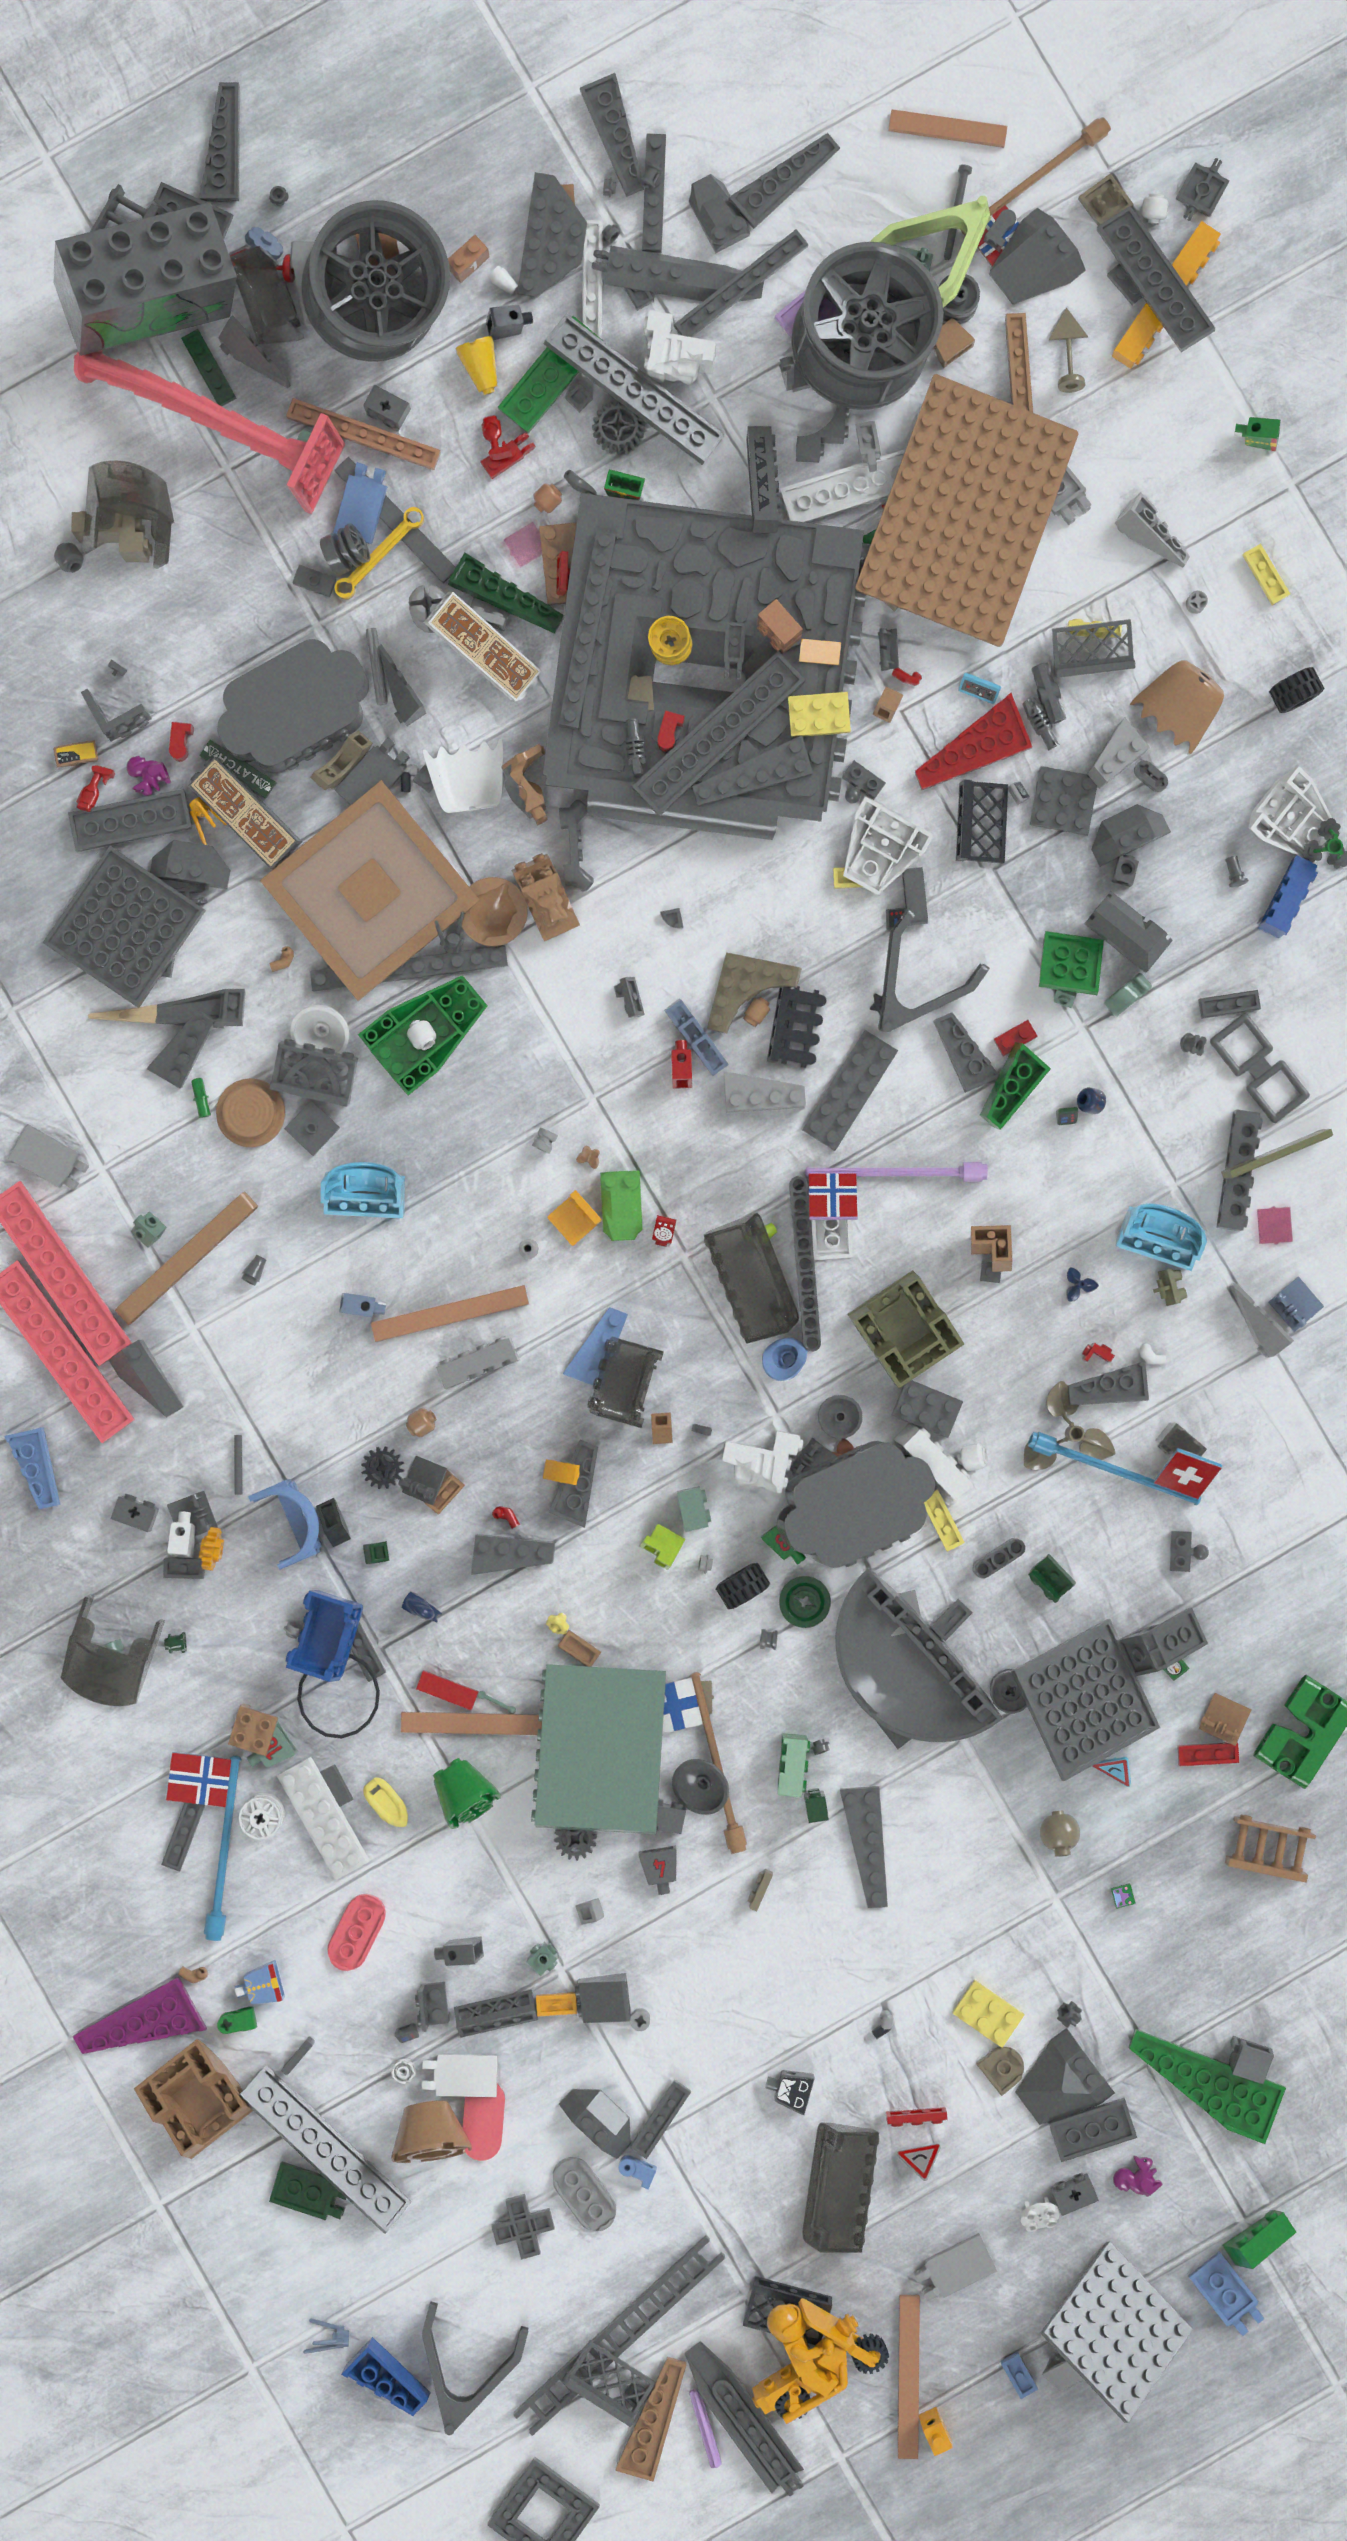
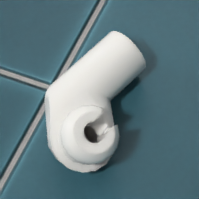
M1149 1344L1141 1345L1140 1356L1147 1364H1166V1355H1155Z

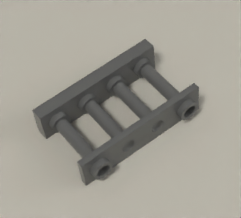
M118 184L115 189L111 190L108 197L109 200L90 232L104 229L109 220L118 225L128 223L129 221L114 213L119 203L138 213L143 219L162 213L159 207L153 203L149 208L145 209L124 197L125 192L122 186Z

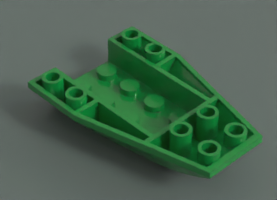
M462 975L387 1010L361 1031L358 1036L393 1080L409 1096L439 1072L488 1005ZM416 1020L429 1022L436 1033L435 1044L427 1050L416 1049L407 1037L410 1024Z

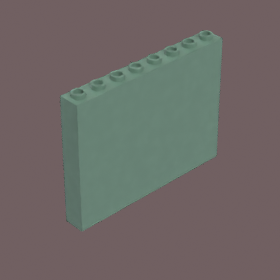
M546 1664V1670H542V1682H545V1689H541L540 1701H544L543 1709L539 1710V1721H542V1729H538L537 1741H541L540 1749L536 1750V1761H539V1769H535L534 1781L538 1782L537 1789L533 1790V1802H536V1810H532L531 1822H535V1827L656 1835L666 1671Z

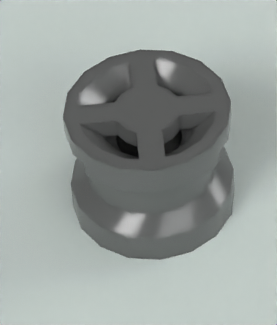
M761 1629L760 1649L767 1647L776 1650L777 1630L775 1632H767L766 1629Z

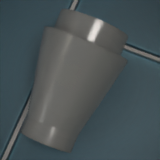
M256 1255L242 1272L243 1276L241 1279L255 1286L257 1282H260L267 1260Z

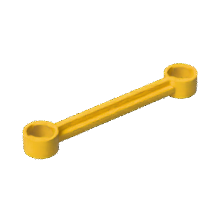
M417 507L408 508L404 513V520L370 554V561L362 563L348 578H341L335 583V592L340 598H352L356 591L355 586L411 529H417L423 525L424 515L422 511ZM412 511L419 512L421 515L420 522H408V514ZM342 582L351 583V593H339V585Z

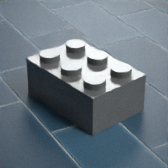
M911 1380L903 1386L892 1416L949 1438L963 1401Z

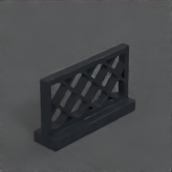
M967 779L959 783L956 861L1005 863L1008 784L974 782ZM974 787H981L986 793L979 800L973 794ZM995 788L1003 789L1002 798L999 801L990 793ZM987 795L994 802V805L989 810L980 802ZM977 804L984 811V814L979 819L973 814V808ZM996 806L1002 812V816L998 820L990 813ZM986 815L994 823L989 829H986L980 822ZM976 824L984 832L979 838L972 834V828ZM995 825L1001 831V836L997 840L989 833ZM984 835H987L993 842L987 849L979 842ZM974 844H977L983 851L979 856H971V847ZM994 845L1000 851V858H993L988 852Z
M755 2276L743 2326L771 2333L767 2326L768 2316L764 2317L761 2309L768 2305L773 2309V2303L777 2300L783 2301L786 2305L791 2303L797 2306L799 2305L798 2302L803 2298L831 2313L832 2296ZM755 2294L764 2296L766 2302L758 2306L754 2301ZM755 2312H758L761 2320L758 2322L748 2321L749 2316ZM805 2330L804 2336L807 2343L816 2345L822 2340V2333L818 2332V2338L816 2339L809 2337L806 2333L808 2330Z

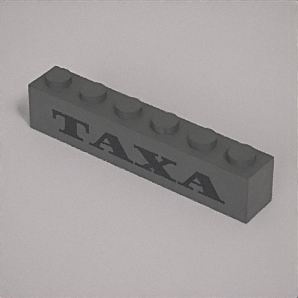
M748 426L746 443L753 533H777V527L781 525V512H778V509H780V497L776 496V493H779V481H775V478L778 477V466L774 465V462L777 460V451L773 450V447H775V434H772L771 426Z

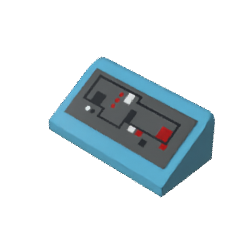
M964 673L958 690L994 704L1001 686Z

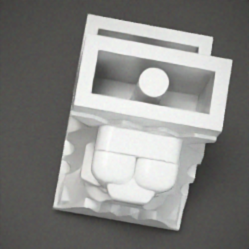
M649 310V316H645L643 323V335L646 336L648 343V356L645 358L644 373L655 382H664V379L673 382L679 380L689 385L695 382L699 372L713 374L716 341L672 334L673 314Z
M776 1430L772 1450L725 1441L722 1461L734 1465V1477L737 1480V1484L764 1487V1490L782 1493V1489L786 1490L788 1482L785 1472L790 1470L792 1458L788 1456L789 1454L797 1455V1452L802 1451L803 1440L800 1439V1435Z

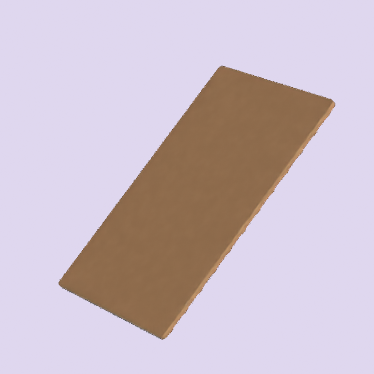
M934 374L856 583V591L994 646L1001 647L1078 438V431Z

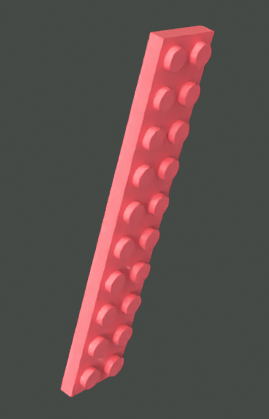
M22 1181L17 1182L1 1193L0 1223L98 1366H101L122 1349L131 1345V1340Z
M17 1260L0 1273V1305L100 1442H106L135 1420L20 1261Z

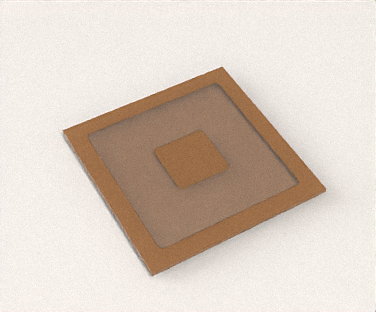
M382 780L260 880L357 1001H360L438 936L434 923L436 920L443 932L459 919L462 911L466 913L480 902V899Z

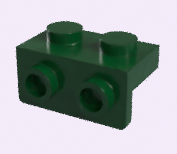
M1050 1554L1033 1566L1028 1574L1031 1581L1044 1591V1595L1054 1603H1057L1060 1597L1076 1584L1074 1579Z

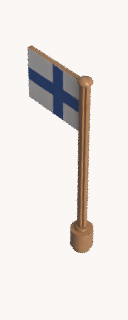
M694 1672L690 1675V1678L666 1683L663 1734L703 1724L712 1763L723 1773L700 1680L701 1674ZM728 1797L724 1805L728 1825H726L727 1829L723 1831L727 1848L730 1849L731 1854L745 1851L747 1842L743 1826H738V1823L735 1821L730 1797Z

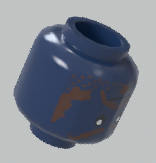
M1087 1087L1082 1089L1077 1096V1106L1082 1112L1095 1115L1102 1112L1105 1108L1106 1096L1101 1090Z

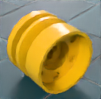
M664 616L656 620L649 629V645L653 655L659 662L673 666L682 663L688 658L693 644L689 629L684 621L675 616ZM672 640L674 646H670L668 641Z

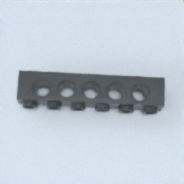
M1238 1109L1233 1111L1225 1170L1254 1158L1255 1149H1258L1260 1138L1257 1137L1258 1130H1261L1263 1119L1260 1118V1113ZM1244 1126L1250 1129L1249 1137H1245L1242 1134ZM1240 1146L1247 1148L1248 1153L1245 1157L1239 1154ZM1252 1170L1244 1173L1243 1176L1223 1178L1216 1228L1243 1231L1244 1227H1247L1248 1216H1246V1209L1251 1204V1196L1248 1195L1249 1189H1252L1254 1184V1177L1251 1176ZM1235 1185H1239L1242 1189L1240 1196L1235 1195L1233 1192ZM1233 1204L1239 1208L1237 1215H1233L1230 1212V1207Z

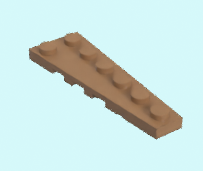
M671 2357L666 2358L656 2383L616 2465V2471L654 2482L685 2372L686 2362Z

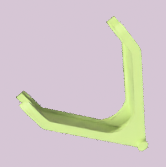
M980 196L976 201L890 224L870 242H881L894 246L896 243L951 228L964 231L966 236L947 281L938 287L944 307L957 296L987 223L991 221L987 197Z

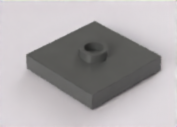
M311 1100L284 1129L314 1156L340 1127Z

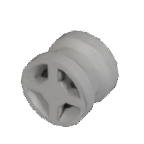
M1198 590L1192 592L1186 600L1187 610L1193 614L1202 612L1208 603L1207 595Z
M638 2008L632 2012L630 2024L634 2030L644 2031L649 2027L650 2015L647 2010Z

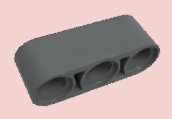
M908 868L902 873L905 907L912 909L916 913L908 926L928 924L923 868Z
M1011 1538L973 1564L974 1574L979 1578L991 1576L1024 1554L1026 1547L1024 1542L1018 1538ZM1019 1542L1020 1550L1013 1553L1011 1551V1544ZM997 1553L1004 1555V1560L1001 1563H995L994 1556ZM980 1564H986V1573L979 1574L977 1567Z

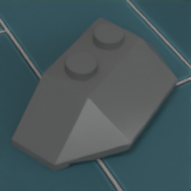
M1136 804L1101 822L1091 850L1101 867L1118 859L1120 856L1126 855L1169 834L1171 831L1162 814Z
M173 840L153 856L150 873L159 879L220 889H228L231 871L213 846Z
M572 2089L559 2103L571 2122L605 2153L618 2159L631 2145L630 2117L601 2090Z

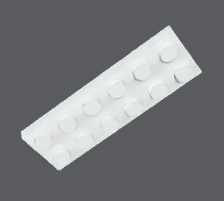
M312 1757L277 1775L335 1880L370 1861Z

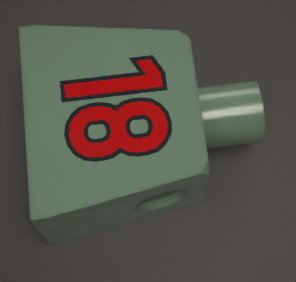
M277 1721L267 1755L252 1753L247 1757V1760L252 1767L263 1762L265 1767L268 1768L294 1756L298 1751Z

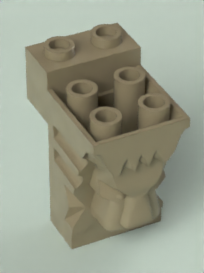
M136 493L120 495V498L111 497L110 499L94 497L89 502L87 512H72L71 532L79 543H119V553L125 562L149 563V556L153 555L152 544L145 537V525H142V517H145L146 514L145 505H142V501Z

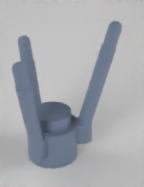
M312 2318L309 2319L311 2323L337 2330V2332H333L332 2340L313 2341V2345L326 2346L306 2349L303 2351L304 2354L349 2347V2330H344V2326H337Z

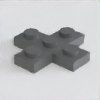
M525 2194L506 2199L505 2202L510 2219L491 2225L496 2245L516 2240L521 2260L540 2255L541 2251L536 2235L555 2229L550 2208L530 2213Z

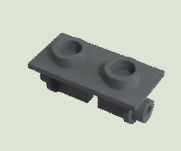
M880 628L878 636L881 671L899 668L897 629L887 630V628Z

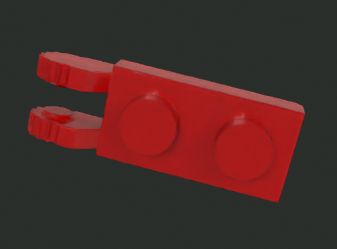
M527 433L519 435L514 441L511 440L506 444L507 447H510L512 457L490 460V457L487 456L480 461L491 479L522 460L525 455L535 449L534 443H529L521 451L518 448V445L529 438Z

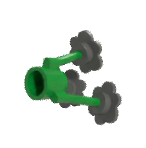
M1334 818L1322 821L1318 834L1327 840L1325 847L1319 845L1317 840H1311L1309 843L1304 844L1303 858L1313 863L1322 859L1321 852H1327L1330 855L1327 858L1329 865H1334L1336 869L1340 868V866L1346 867L1347 851H1345L1342 841L1338 839L1340 834L1338 830L1341 828L1340 824L1336 823Z

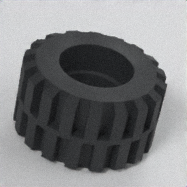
M1308 667L1281 680L1270 689L1269 693L1279 713H1286L1311 701L1320 695L1325 688L1314 667Z
M752 1563L720 1582L715 1589L727 1609H734L762 1593L769 1587L770 1582L760 1565Z

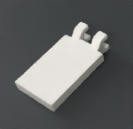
M438 2054L437 2060H423L422 2069H434V2081H422V2090H436V2096L497 2097L498 2056Z

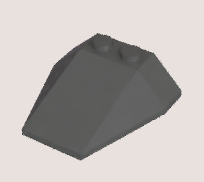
M1036 208L1020 222L988 274L1013 305L1070 284L1084 273L1086 269L1078 249L1056 220L1044 211Z

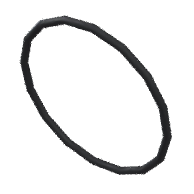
M349 1654V1658L359 1662L366 1668L373 1678L376 1689L375 1707L368 1720L356 1731L338 1735L326 1733L315 1727L305 1715L301 1701L302 1686L307 1675L303 1674L299 1682L297 1700L301 1715L311 1729L325 1737L342 1739L358 1734L371 1723L378 1709L380 1690L376 1675L366 1662L352 1654Z

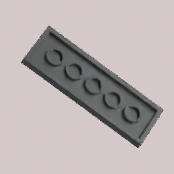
M184 789L91 808L90 812L84 810L68 812L76 852L193 828Z
M864 1030L802 1131L836 1151L898 1050Z

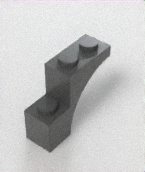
M838 404L833 418L823 429L811 435L797 436L796 462L819 463L820 456H824V444L821 443L844 444V438H848L849 426H845V418L849 419V408Z

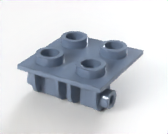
M1299 1276L1269 1301V1304L1293 1332L1305 1326L1306 1322L1324 1307Z

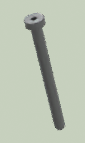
M959 165L958 172L960 173L954 206L962 205L967 178L972 173V167L969 165ZM949 229L944 252L945 260L951 259L957 229Z

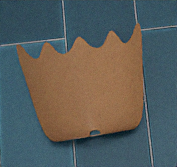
M1182 660L1163 672L1131 701L1130 705L1143 703L1144 707L1141 718L1155 716L1158 722L1157 732L1173 731L1175 734L1174 745L1189 741V754H1191L1198 746L1220 709L1224 699V691L1203 670L1188 661ZM1200 672L1205 674L1209 679L1205 678ZM1199 677H1201V678H1202L1203 680H1205V681H1204V682H1200V681H1199Z

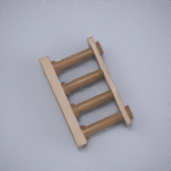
M1243 1814L1240 1817L1234 1816L1233 1820L1241 1825L1235 1854L1233 1853L1232 1856L1226 1855L1225 1864L1227 1866L1307 1883L1308 1874L1303 1872L1301 1867L1307 1838L1316 1839V1835L1311 1832V1829L1299 1827L1298 1830L1252 1820L1251 1816ZM1249 1826L1260 1828L1255 1857L1252 1858V1861L1244 1859L1245 1856H1243ZM1268 1830L1280 1832L1275 1859L1271 1865L1265 1864L1264 1860H1262ZM1288 1834L1299 1836L1294 1865L1291 1866V1869L1284 1868V1864H1282Z

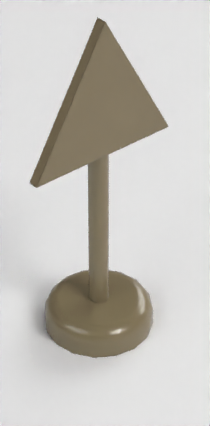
M1067 307L1049 341L1066 339L1068 374L1059 379L1058 389L1062 392L1072 393L1080 391L1085 387V379L1079 374H1073L1071 339L1088 338V335Z

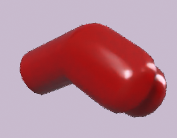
M895 668L892 672V676L903 683L913 686L920 684L919 681L922 680V676L918 672H913L912 676L900 668Z
M498 1506L492 1511V1516L495 1519L507 1520L511 1529L520 1525L511 1508Z

